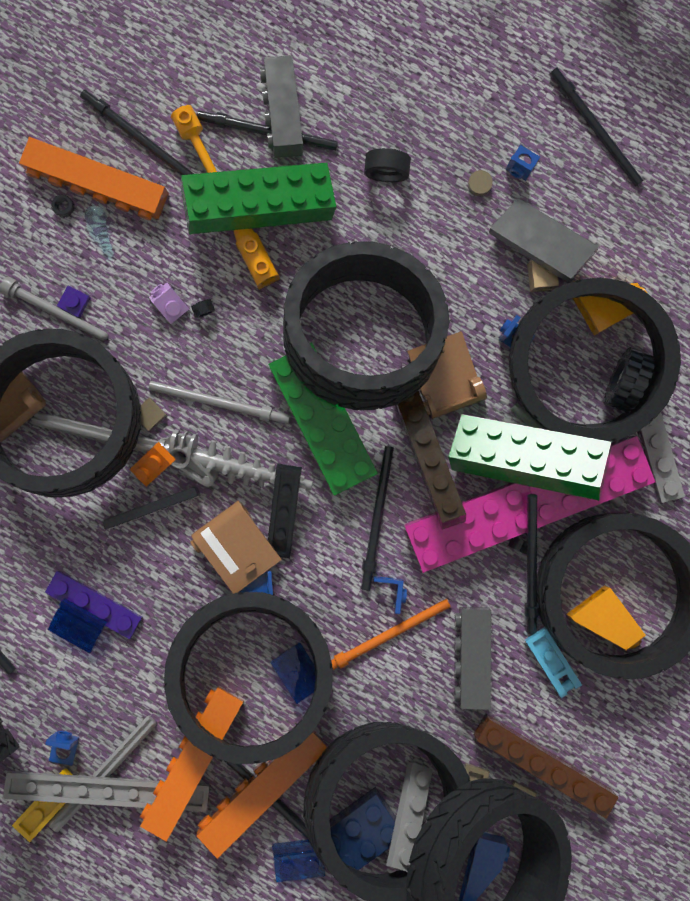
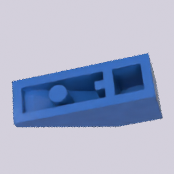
M485 832L474 844L470 851L458 901H476L501 872L503 863L508 861L510 847L504 837Z

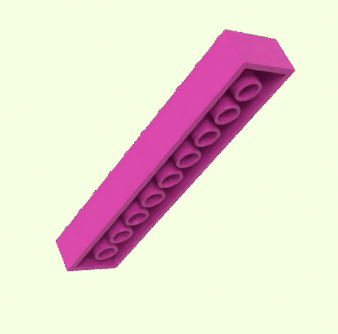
M628 436L611 443L610 459L599 501L509 483L462 501L466 512V522L442 530L437 515L434 512L406 523L404 526L424 573L527 533L528 494H536L538 496L537 528H540L653 484L655 479L638 436Z

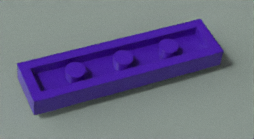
M56 571L45 591L46 594L128 639L132 638L143 618L141 615L60 571Z

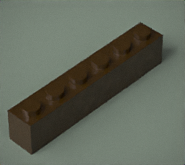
M418 390L413 396L395 406L441 529L443 530L466 522V512Z

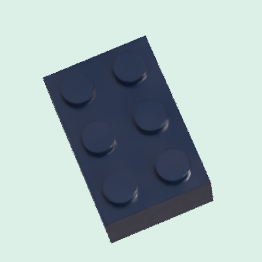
M376 787L329 820L331 838L337 854L345 864L357 870H360L385 852L391 845L396 815Z

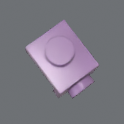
M168 283L160 284L151 291L152 295L149 299L170 324L189 310Z

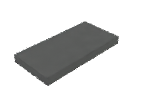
M520 198L514 201L489 231V234L568 283H571L594 256L599 247Z

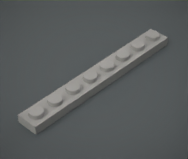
M8 771L6 773L3 799L145 808L147 803L152 805L157 797L153 792L159 781ZM209 784L197 785L184 811H207Z

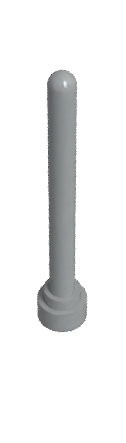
M7 276L2 281L0 294L8 298L18 297L101 341L108 339V334L105 331L22 289L17 280Z

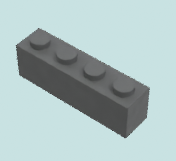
M293 55L264 57V68H260L261 83H266V89L262 90L263 105H268L269 111L265 112L266 127H271V134H267L268 149H273L274 158L303 156V140Z
M459 607V613H455L454 617L455 628H459V637L454 639V650L459 652V662H454V676L458 677V687H454V701L458 702L461 709L491 710V609L489 607Z

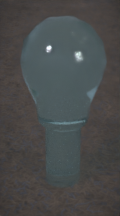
M96 205L88 207L84 214L87 224L94 231L95 235L98 236L103 252L112 250L106 233L108 230L105 211Z

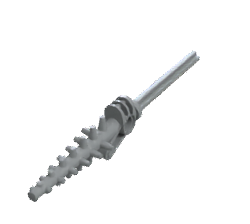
M41 412L36 413L32 418L34 426L104 443L107 442L112 433L111 429ZM176 429L171 436L161 438L159 441L139 436L136 447L133 449L147 453L159 442L176 459L171 464L173 467L180 469L206 487L213 485L219 476L218 471L222 472L223 475L228 473L229 484H233L235 475H238L239 478L243 477L244 485L249 484L250 478H254L256 481L259 480L260 487L264 486L265 481L275 482V464H270L269 468L261 467L260 458H255L254 464L247 463L245 452L240 453L238 460L231 458L230 446H226L223 456L216 454L215 440H211L208 451L197 449V434L190 436L188 432L182 434L180 430ZM179 451L183 452L186 457L181 456ZM301 475L299 488L310 491L313 481L307 480L305 476Z

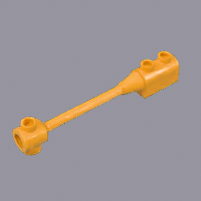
M184 105L177 108L171 114V119L182 140H191L207 173L217 172L199 137L203 127L191 105ZM252 228L233 230L236 246L258 289L260 290L278 281L280 277L258 234Z

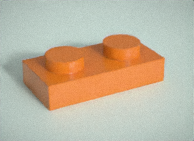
M158 442L129 470L147 487L176 459Z

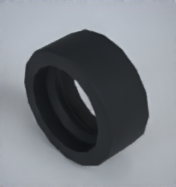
M378 148L370 150L366 153L364 174L368 178L380 182L396 183L405 181L409 178L411 157L407 153L396 149Z

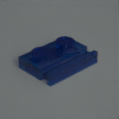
M64 598L60 602V606L48 630L90 654L94 650L107 622Z
M300 642L269 662L296 704L314 693V663Z
M308 839L272 844L276 883L325 876V866L317 858Z

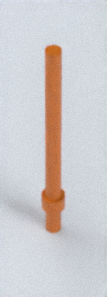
M442 600L345 653L342 651L336 654L334 659L331 660L333 670L338 667L340 669L349 665L351 660L451 607L448 600Z

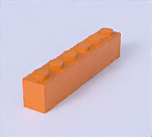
M32 137L28 138L19 164L26 170L25 174L32 178L39 179L41 176L47 178L48 182L60 188L62 185L71 187L70 190L78 195L84 196L87 193L93 195L92 198L100 203L106 204L107 201L115 203V207L124 212H129V209L138 212L137 215L146 220H151V218L159 220L169 194L165 186Z
M217 687L216 691L210 690L204 701L208 705L203 713H197L196 718L206 730L223 740L243 704V700ZM184 736L178 747L182 749L178 759L173 757L166 769L169 772L165 782L160 780L153 792L157 796L153 804L147 803L140 815V818L144 819L140 827L166 842L213 758L195 747L186 736Z
M313 731L300 746L282 757L259 763L253 770L255 774L249 780L244 778L236 786L235 790L237 792L230 799L226 796L216 806L218 810L212 816L208 814L197 825L199 827L197 838L218 859L318 760L327 748V745Z

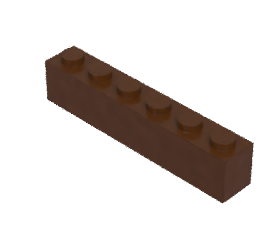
M486 713L473 734L479 743L607 819L619 798L611 788Z

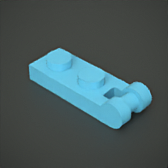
M545 627L524 640L561 699L568 695L567 692L569 690L582 686ZM566 675L568 680L561 684L558 679Z

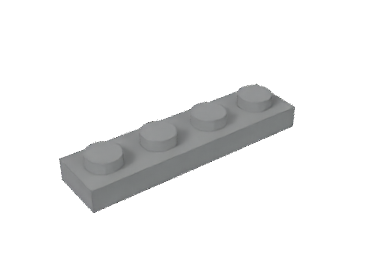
M660 412L639 433L649 467L655 479L654 486L659 503L683 498L685 495Z
M407 763L386 864L388 867L407 872V869L410 867L409 859L414 842L422 827L433 769L416 763Z

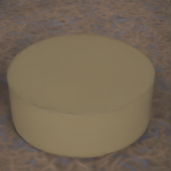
M483 170L475 171L468 180V188L476 196L486 195L493 184L491 175Z

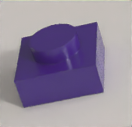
M68 285L57 307L80 318L91 297Z

